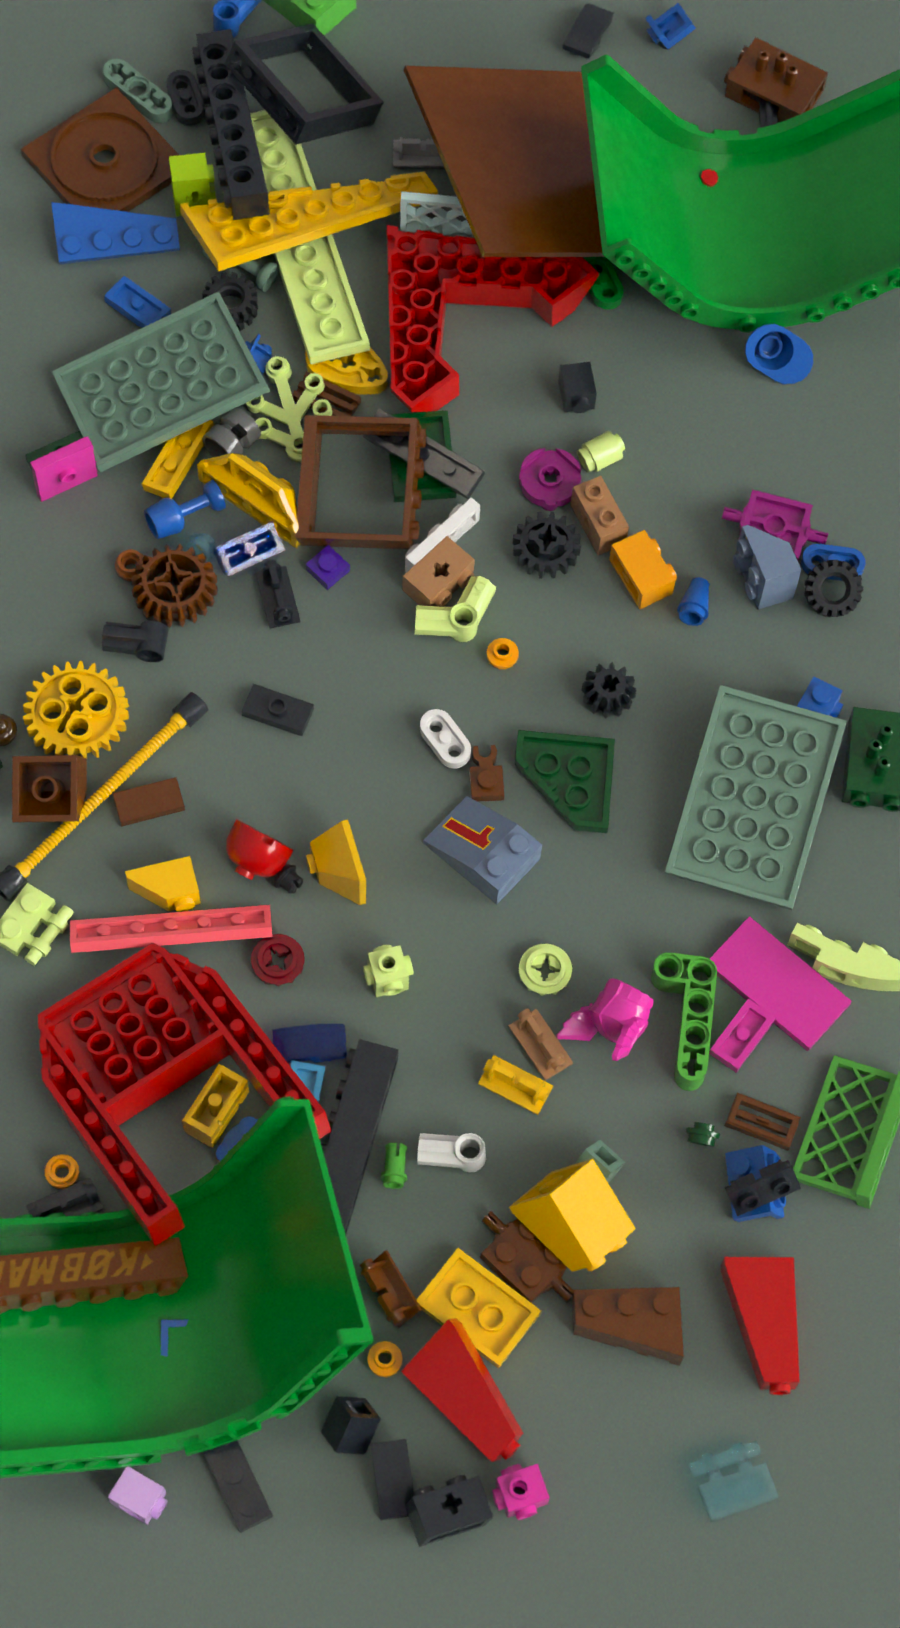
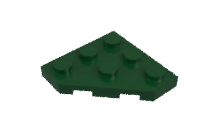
M518 730L515 757L517 768L574 830L608 833L615 739Z

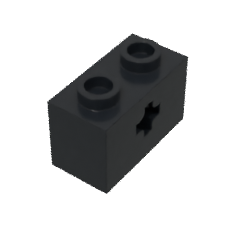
M460 1475L446 1481L445 1487L434 1490L433 1485H429L413 1492L414 1497L409 1500L405 1508L419 1547L483 1527L493 1518L479 1476L467 1479L466 1475ZM444 1504L446 1507L452 1506L454 1511L451 1513L450 1509L443 1510L442 1505Z

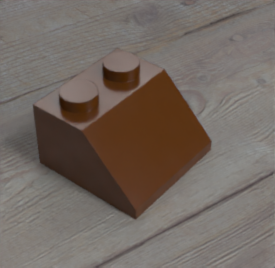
M78 755L12 756L13 823L79 822L87 792L86 758Z

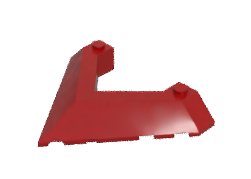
M387 225L391 392L411 412L438 411L459 395V374L441 357L446 303L532 308L553 327L576 310L598 278L599 272L583 257H482L475 238L457 235L455 237L444 236L443 233L417 230L416 233L399 231V227Z

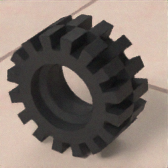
M226 272L221 273V279H218L216 275L212 277V284L210 282L205 284L202 298L204 299L218 291L222 298L225 296L239 297L242 300L241 305L235 308H228L239 330L245 329L244 322L250 326L253 323L252 317L256 318L258 310L256 287L254 288V283L251 280L247 282V278L243 274L238 279L236 272H231V277H227Z
M829 560L819 563L808 573L804 583V595L807 598L808 605L816 613L825 617L844 616L853 611L862 599L863 586L861 575H858L857 569L854 566H850L845 561ZM830 576L841 578L846 586L844 596L838 601L827 600L821 591L823 581Z

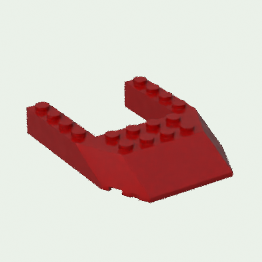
M151 943L38 1014L39 1043L42 1054L41 1073L44 1085L86 1150L155 1246L183 1229L185 1225L174 1202L119 1128V1125L230 1055L269 1107L273 1105L275 1100L282 1097L290 1096L294 1099H309L319 1139L331 1132L323 1107L218 972L208 966L203 968L191 963L187 957L180 954H171L167 952L166 948Z

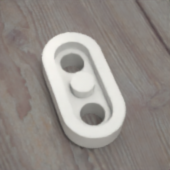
M440 709L427 711L420 720V733L423 739L445 766L460 768L466 765L471 756V745L468 739L447 712ZM438 726L442 730L440 732H433L431 727ZM456 750L460 755L452 757L449 755V752Z

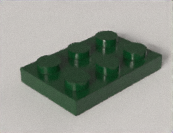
M448 410L389 414L394 418H417L422 429L426 430L428 438L452 451ZM389 453L394 502H404L407 463ZM423 474V478H418L417 490H421L422 500L456 498V492L429 476Z

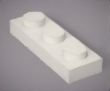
M470 498L463 505L460 503L455 506L444 523H438L433 526L422 543H416L410 547L405 555V572L407 573L446 536L454 542L462 537L479 521L480 504L473 498Z

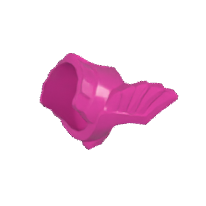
M610 978L596 1001L590 1003L589 1006L581 1007L580 1010L572 1012L570 1018L562 1023L563 1028L557 1033L556 1037L558 1040L590 1041L599 1032L607 1040L616 1043L612 1053V1060L618 1061L629 1055L634 1043L647 1028L654 1000L637 988L620 980Z

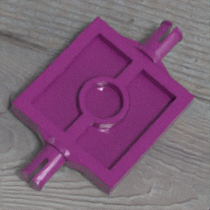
M753 489L749 503L743 511L725 506L722 520L740 523V533L743 526L750 525L789 542L797 561L799 560L801 549L807 541L826 545L828 532L810 529L812 504Z

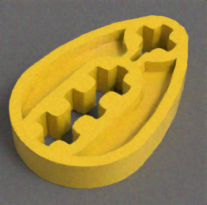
M371 347L369 351L340 357V360L335 359L333 362L328 360L315 364H310L307 352L305 351L306 368L309 373H317L324 380L354 394H379L387 388L388 371ZM349 361L353 362V366H348L346 369L342 367V362L345 364L349 363ZM375 375H379V380L369 381V377L373 378Z

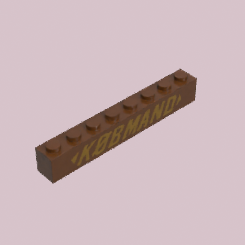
M179 1237L166 1239L157 1246L149 1240L0 1256V1314L8 1309L21 1308L23 1311H33L45 1305L56 1304L57 1307L62 1308L72 1306L76 1302L81 1301L99 1304L117 1297L134 1300L145 1294L172 1295L180 1289L188 1277Z

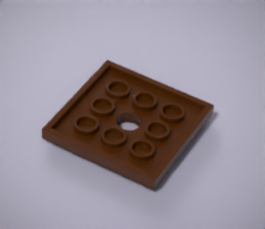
M117 87L21 148L23 158L65 204L125 212L131 211L172 184L169 156L179 155ZM104 150L115 154V157L106 163L98 162L94 158L98 152Z

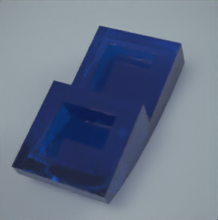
M313 1024L272 1030L273 1044L288 1064L292 1063V1060L299 1062L311 1060L314 1063L347 1058L344 1024Z

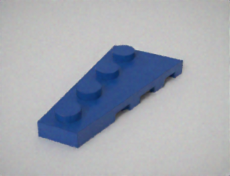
M51 202L59 264L180 251L176 218Z

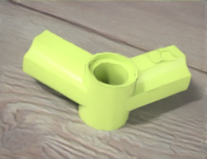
M471 576L458 603L453 607L416 605L415 635L451 636L459 642L472 640L476 636L477 626L496 591V586L484 577ZM464 619L470 623L468 625H460L457 621Z

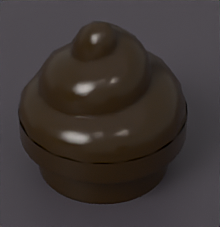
M0 714V746H6L15 739L17 726L10 716Z

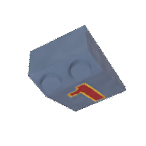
M468 796L423 840V843L496 905L540 860L542 844L517 823Z

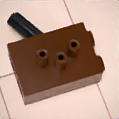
M755 37L749 47L744 46L741 50L736 67L731 66L724 78V83L727 84L725 97L759 113L760 128L770 126L811 110L825 89L828 72Z

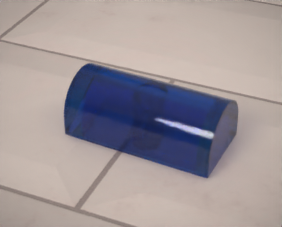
M270 521L214 547L213 550L221 570L226 576H230L284 551L285 548L273 521Z

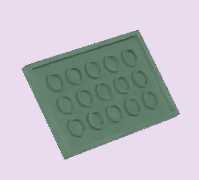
M219 291L52 371L83 438L88 436L93 445L95 462L100 473L269 392V388Z
M720 685L665 874L792 910L847 721Z

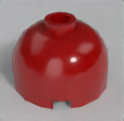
M237 819L226 841L228 857L237 865L235 872L250 880L255 875L264 878L274 876L283 869L294 851L285 844Z

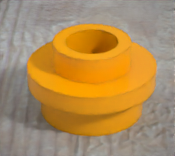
M507 638L495 639L487 648V659L497 669H508L518 660V647ZM504 649L508 651V654L500 655L497 651Z
M65 1154L52 1157L47 1162L44 1171L47 1182L57 1189H65L74 1185L80 1173L76 1160ZM60 1168H67L69 1170L67 1176L63 1178L58 1177L56 1172Z
M381 1341L373 1345L367 1357L370 1370L380 1377H390L400 1370L403 1361L402 1352L399 1347L389 1341ZM388 1353L391 1355L392 1360L388 1364H383L378 1360L380 1354Z

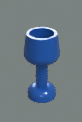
M210 480L204 485L202 495L180 505L171 498H163L144 510V516L153 536L156 539L180 533L185 526V516L207 506L215 511H220L226 508V503L217 483L214 480Z

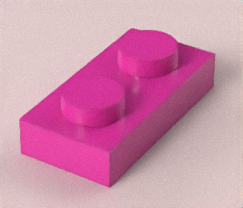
M748 998L711 1047L709 1054L737 1073L772 1026L776 1017Z

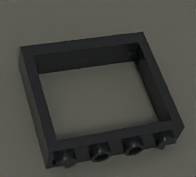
M314 23L234 41L225 62L228 69L295 145L374 125L384 103ZM303 51L350 104L309 114L262 60Z

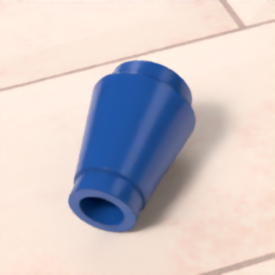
M696 577L691 580L677 608L679 619L690 626L701 625L709 614L710 584L704 578Z

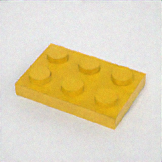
M459 1248L456 1249L417 1299L422 1311L442 1326L448 1319L457 1318L464 1326L478 1353L498 1369L541 1314L539 1308Z

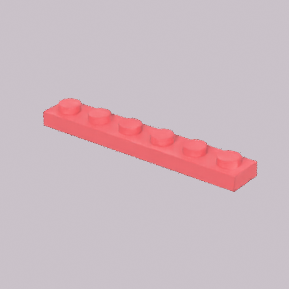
M270 905L70 921L71 953L146 947L151 943L164 946L272 937Z

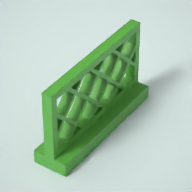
M835 1055L833 1056L793 1168L799 1183L855 1200L858 1206L870 1209L900 1123V1071L897 1075ZM838 1067L852 1071L857 1080L840 1088L835 1079ZM875 1079L889 1082L886 1092L872 1098L865 1085ZM833 1084L835 1091L830 1092L831 1086ZM861 1086L868 1100L851 1108L844 1094ZM839 1096L846 1111L829 1118L824 1109L825 1103ZM882 1102L879 1110L876 1104ZM872 1107L877 1119L875 1123L862 1128L855 1114ZM822 1114L824 1121L819 1123ZM850 1116L857 1131L840 1138L833 1124ZM829 1127L836 1141L818 1148L813 1139L815 1132ZM872 1132L870 1139L868 1140L865 1134ZM861 1137L866 1146L865 1153L851 1159L844 1144ZM811 1145L814 1151L808 1153ZM839 1147L846 1162L829 1169L822 1154ZM818 1157L825 1172L814 1177L801 1173L804 1163ZM861 1162L859 1170H857L855 1165ZM850 1167L856 1178L852 1189L838 1185L833 1175Z

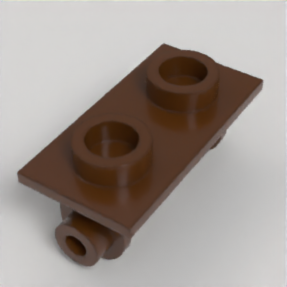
M387 1250L376 1259L372 1260V1258H369L360 1264L362 1269L360 1274L362 1277H365L373 1292L377 1291L379 1295L377 1300L387 1315L386 1319L388 1322L392 1321L394 1326L400 1328L422 1310Z

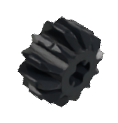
M613 662L609 664L608 669H605L599 663L596 666V672L589 671L586 674V681L582 683L581 691L585 693L583 697L584 704H592L591 711L593 714L602 710L603 716L606 719L610 711H613L619 717L622 714V708L627 710L631 708V699L636 697L637 690L633 687L634 677L626 676L627 669L625 666L617 671Z

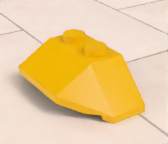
M235 453L204 459L197 464L199 481L206 484L208 481L214 480L225 499L293 547L297 548L300 545L295 538L299 528L295 490L284 478L278 479L272 475L263 463L259 461L254 462L247 456Z

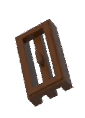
M306 371L303 381H300L297 391L294 390L292 394L294 402L299 400L306 389L305 379L311 373ZM323 379L325 388L316 397L329 401L330 405L347 411L343 413L332 408V416H353L361 403V396ZM314 381L310 386L316 387L320 382ZM314 399V401L312 402V404H311V406L309 407V409H312L313 404H314L317 400ZM322 407L318 412L324 413L328 408Z
M737 1092L724 1126L788 1151L801 1117ZM739 1105L791 1124L790 1128L741 1110ZM735 1117L741 1118L758 1126L764 1127L766 1129L786 1136V1138H783L776 1134L770 1133L753 1125L735 1119Z

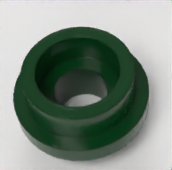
M694 1122L693 1128H686V1133L689 1134L687 1142L710 1147L715 1146V1141L720 1138V1133L714 1132V1125Z

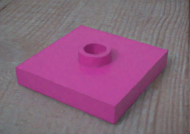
M88 436L31 461L36 493L41 502L98 476L93 445Z

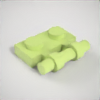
M27 883L0 918V946L15 956H18L24 946H26L30 951L24 959L35 966L41 957H46L52 949L50 945L59 933L63 934L69 926L68 920L74 912L68 906L63 905L57 914L51 913L50 911L56 905L55 899ZM42 923L46 924L47 928L39 938L34 937L33 934Z

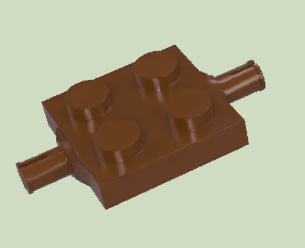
M490 1211L482 1219L481 1222L491 1229L496 1236L494 1241L481 1253L480 1258L512 1289L531 1303L541 1294L551 1289L560 1295L566 1303L572 1299L574 1290L562 1279L568 1267L518 1218L505 1225L493 1211Z

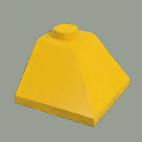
M347 819L339 822L310 842V854L305 855L309 873H316L320 885L358 905L366 904V877Z

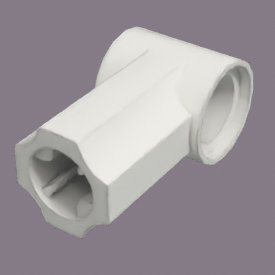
M420 1133L417 1162L418 1165L456 1167L469 1173L476 1172L486 1162L485 1143L480 1136L474 1133H465L461 1136ZM467 1147H474L479 1150V1154L474 1158L468 1159L461 1155L462 1151Z

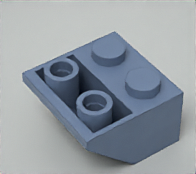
M750 525L743 526L740 538L737 540L736 554L733 555V562L736 571L744 576L746 581L745 591L750 600L754 599L758 610L793 599L801 567L790 543Z

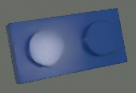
M123 276L104 295L105 303L140 328L171 314V308L126 276Z

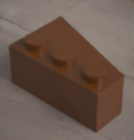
M679 1287L574 1290L571 1299L574 1335L614 1347L627 1348L637 1351L638 1354L650 1355L680 1366L684 1358Z

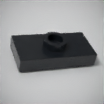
M253 684L242 709V716L303 736L314 710V704Z

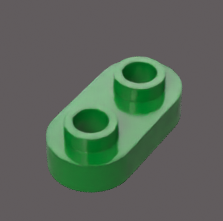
M585 257L584 259L596 271L600 272L598 278L589 289L594 303L605 310L618 307L622 302L624 289L611 261L606 257ZM604 295H610L612 298H606Z

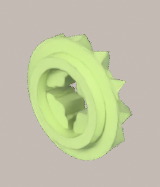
M538 944L532 946L520 959V981H523L529 991L537 992L541 996L552 993L556 995L568 985L572 975L571 960L565 951L555 945ZM545 959H548L549 969L555 971V973H549L546 981H542L541 972L536 971V968H542Z

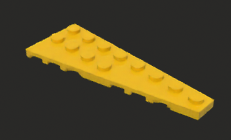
M425 171L392 175L390 178H386V181L381 182L362 179L359 180L358 185L343 187L340 186V183H331L330 188L312 190V187L308 186L268 192L270 215L233 220L231 208H225L224 202L218 203L217 199L207 200L208 204L189 207L188 202L180 204V213L216 269L221 271L401 212L402 191L438 195V189ZM408 203V204H410V205L413 206V207H416V206H419V205H420V204H411V203Z

